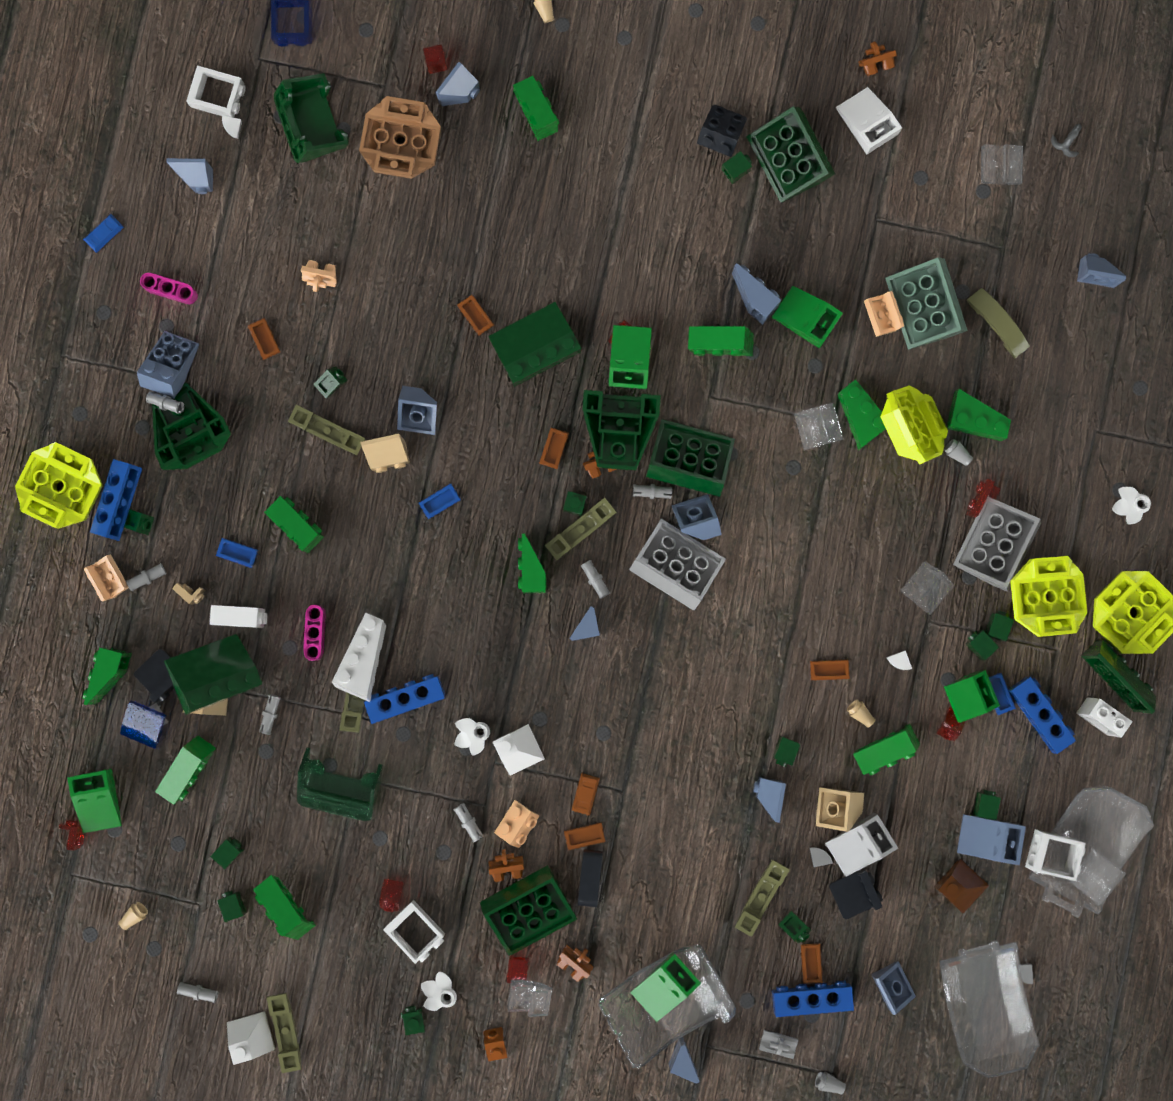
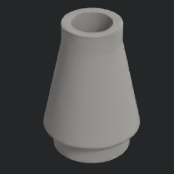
M952 439L944 448L947 456L965 466L973 459L959 440Z
M819 1072L815 1080V1087L819 1091L841 1095L845 1091L846 1084L827 1072Z

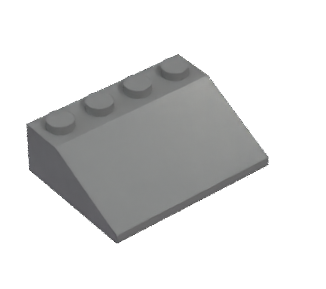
M986 496L953 565L1008 592L1011 587L1010 580L1017 574L1041 525L1040 518Z
M661 519L629 570L690 609L695 610L726 559Z

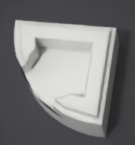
M223 115L222 123L225 130L233 138L238 139L242 120Z
M906 651L887 657L889 663L898 669H912Z

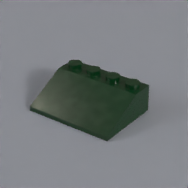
M791 107L746 136L780 203L801 194L835 175L800 107Z
M556 302L488 336L514 387L581 353V347Z
M662 419L646 477L720 497L725 484L735 439Z
M237 634L164 660L185 715L250 691L263 684L255 664Z
M1096 640L1081 657L1134 712L1154 713L1157 697L1153 693L1154 689L1148 683H1143L1139 679L1140 674L1135 669H1130L1126 665L1127 661L1120 654L1117 655L1112 650L1113 646L1108 641Z
M548 865L480 902L484 917L509 956L577 920L573 909Z

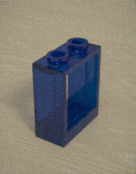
M271 0V39L274 44L280 47L288 46V44H295L297 46L312 44V0ZM304 7V33H278V8Z

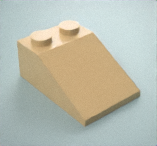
M400 434L361 442L369 467L372 471L376 470V473L386 472L389 467H395V469L404 468L407 463H410L406 442Z

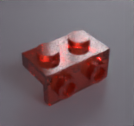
M985 479L979 482L975 490L977 494L974 499L970 500L967 507L969 510L966 515L975 519L979 516L987 497L996 500L1000 488L994 486L995 481Z

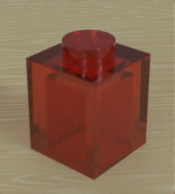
M441 44L423 48L429 74L447 70Z
M509 957L507 983H511L510 986L522 987V985H526L529 958Z

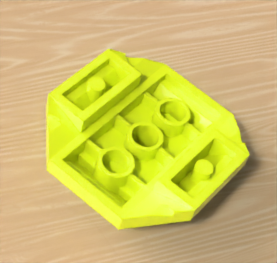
M910 385L886 394L888 399L880 417L898 455L916 460L919 464L942 455L944 439L947 438L948 430L933 398L927 394L923 395L918 389Z
M57 442L31 453L15 485L21 512L57 529L85 521L103 487L92 459ZM63 482V489L61 491H58V483Z
M1069 556L1029 559L1010 580L1014 619L1037 637L1077 633L1080 624L1088 613L1083 573L1072 563Z
M1121 571L1094 599L1093 627L1120 654H1153L1173 633V595L1149 571ZM1131 608H1135L1137 611V615L1134 618L1130 615Z

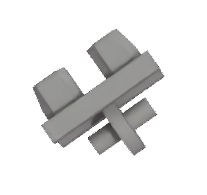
M763 1030L759 1050L794 1059L798 1039Z

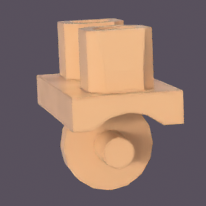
M308 260L306 266H302V281H307V285L313 286V292H318L320 287H336L335 265L326 264L325 269L321 270L318 269L319 264L316 261Z

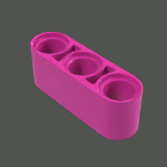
M145 273L140 278L141 286L149 293L184 304H193L197 300V292L188 284L153 273ZM154 279V285L147 287L148 281ZM168 285H172L173 289L166 293L165 288ZM190 290V296L183 298L184 292Z
M319 605L309 606L305 613L304 656L311 661L321 659L324 654L326 612ZM315 608L320 611V616L317 619L311 616V612ZM314 627L319 630L317 638H313L310 635V631ZM312 647L318 649V655L314 658L309 654Z

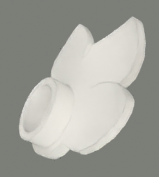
M1133 487L1119 488L1118 491L1122 499L1113 505L1112 510L1118 515L1126 516L1127 524L1139 522L1143 513L1150 509L1151 501L1149 497L1139 494ZM1139 500L1143 502L1142 507H1139L1137 504Z
M470 718L458 720L455 725L461 732L456 737L454 745L460 748L469 747L473 756L479 754L484 749L485 740L490 735L489 726L484 722L476 723ZM478 728H482L484 730L483 735H478Z
M438 972L436 981L428 980L421 983V989L425 996L428 997L423 1005L426 1009L437 1011L442 1006L448 1008L455 1004L457 994L452 989L451 979L445 973ZM449 994L451 999L445 1000L444 995Z

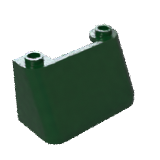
M324 73L282 80L274 93L275 106L296 163L306 162L344 149L349 144L347 133L342 129L337 130L326 98L331 86Z

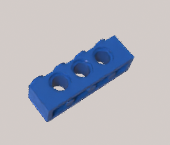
M113 459L90 533L120 541L142 471L141 467Z
M431 674L423 677V682L416 684L414 680L405 683V688L398 690L397 687L386 690L387 694L379 696V693L372 695L370 702H364L371 724L445 699L446 696L439 676L434 677ZM421 686L426 687L428 690L426 697H420L418 694V689ZM402 693H407L410 697L409 702L406 704L400 701ZM384 699H388L391 702L389 710L382 708V701Z
M1025 677L1008 689L1010 695L1050 751L1058 754L1076 741L1073 737L1075 734L1068 725L1065 726L1061 713L1057 709L1054 710L1050 705L1052 703L1051 699L1046 694H1042L1038 681L1035 678ZM1030 693H1033L1036 697L1032 704L1028 701ZM1042 709H1045L1047 712V716L1044 719H1041L1039 716V712ZM1053 725L1058 727V732L1055 735L1051 733Z
M836 981L834 985H827L825 982L815 983V986L808 987L807 984H798L796 988L778 986L776 990H772L774 1015L776 1017L854 1011L852 987L846 981ZM831 992L837 994L836 999L833 1001L827 1000V996ZM816 994L817 1000L812 1003L808 1002V996ZM793 995L798 997V1001L795 1004L788 1003L789 997Z

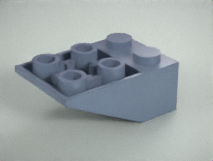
M736 263L732 275L748 313L763 325L778 307L781 301L779 299L780 296L773 289H767L764 286L765 283L760 278H754L749 274L750 270L746 266H740Z
M164 331L137 371L140 386L162 395H168L174 399L185 382L199 343Z
M963 814L957 853L1020 865L1026 826Z

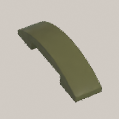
M983 288L966 300L978 315L981 314L1004 342V347L1014 359L1030 347L1015 322Z
M298 405L295 406L288 420L289 423L355 455H358L362 447L361 442L366 439Z
M603 498L545 546L554 558L558 560L617 512L606 498Z
M346 692L340 731L360 732L365 706L364 699Z
M772 859L747 900L735 924V928L751 937L753 936L762 915L778 887L781 886L787 876L789 868Z
M287 993L267 996L269 1013L273 1019L279 1048L278 1057L281 1072L287 1073L301 1070L297 1031Z

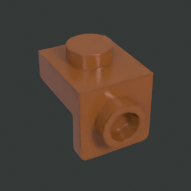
M502 1027L484 1030V1046L488 1062L508 1058Z

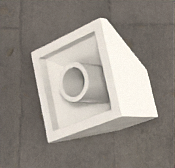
M529 724L493 741L509 775H513L545 759Z
M265 1011L227 1022L228 1047L233 1065L255 1059L275 1050Z

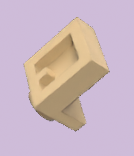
M177 583L172 588L191 605H194V603L198 604L204 598L203 593L206 591L199 587L192 594L193 589L185 583L183 585Z

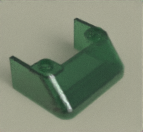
M307 747L298 770L297 802L306 808L362 821L371 820L381 784L383 765H378L376 774H364L361 780L325 772V767L319 760L310 759L311 748Z

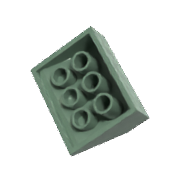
M938 257L886 277L889 291L893 292L903 318L904 327L901 329L908 350L968 331L944 258Z

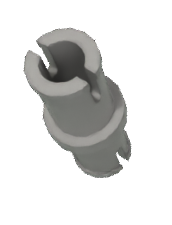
M151 391L146 396L147 403L159 406L162 410H170L177 414L182 413L184 410L183 402L173 400L168 395L162 396Z
M633 484V497H650V499H654V497L671 499L672 497L671 486Z
M589 560L582 564L581 568L584 570L589 579V584L593 585L599 598L602 599L609 595L610 591L602 580L603 576L597 572L592 561Z
M160 563L147 571H141V574L126 580L129 589L134 591L145 584H151L153 580L167 573Z
M272 694L268 695L266 708L262 712L263 719L259 729L260 733L271 735L274 719L278 716L276 712L281 697Z
M464 803L453 809L462 822V828L466 829L473 843L484 836L475 823V817L470 815Z
M183 982L179 983L177 989L178 995L192 997L196 1001L200 999L216 1003L219 994L217 990L202 988V985L194 986Z

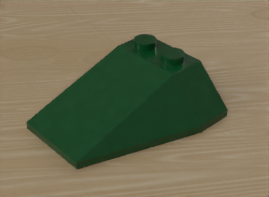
M186 382L173 399L184 403L182 413L177 414L170 410H162L159 406L152 404L154 449L162 470L188 469L220 452L231 435L225 419Z
M584 390L582 410L598 468L637 470L660 414L661 395L641 394V397L607 395L603 394V391Z

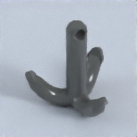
M1076 124L1063 143H1059L1056 137L1052 135L1051 143L1053 147L1057 150H1062L1067 157H1076L1079 152L1071 151L1069 146L1082 129L1081 124Z

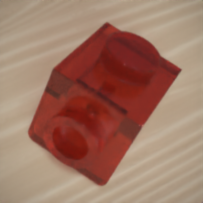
M949 707L946 710L942 726L938 729L937 734L946 740L955 741L962 733L965 721L958 723L953 709Z
M66 820V823L59 824V829L70 830L66 850L75 851L83 845L84 835H82L81 825H77V821Z
M384 879L379 900L380 908L387 912L399 911L403 882Z

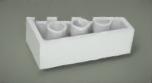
M365 613L332 680L336 688L368 702L371 701L372 688L375 682L376 669L386 629L382 619Z

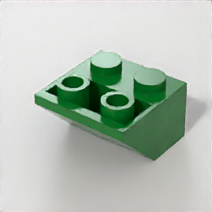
M986 670L969 673L944 686L958 723L988 713L1000 706Z

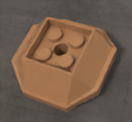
M386 96L365 115L359 152L375 173L412 179L435 166L441 126L425 102ZM400 137L406 139L402 144L396 143V140Z

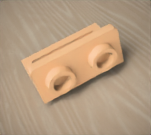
M892 291L864 300L876 337L895 332L904 327L903 318Z
M111 554L106 555L95 564L84 568L101 601L113 599L129 588Z
M514 800L494 833L508 844L520 848L525 843L531 829L537 824L539 815Z

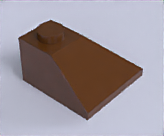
M959 859L934 887L963 914L989 885L962 859Z

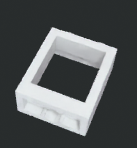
M197 66L186 102L192 108L234 118L235 114L239 112V100L241 96H244L246 87L239 77ZM208 77L234 84L227 108L201 101Z
M211 605L210 625L264 628V624H267L268 616L265 613V609Z
M1086 698L1076 713L1106 735L1122 738L1133 722L1098 698Z
M1035 829L1025 867L1035 872L1076 881L1080 873V864L1085 854L1086 843L1074 838ZM1049 839L1071 844L1064 871L1043 866Z
M414 900L383 929L415 964L419 960L423 962L430 955L428 951L432 947L437 949L444 942L442 938L445 933ZM413 911L437 934L418 954L395 930Z

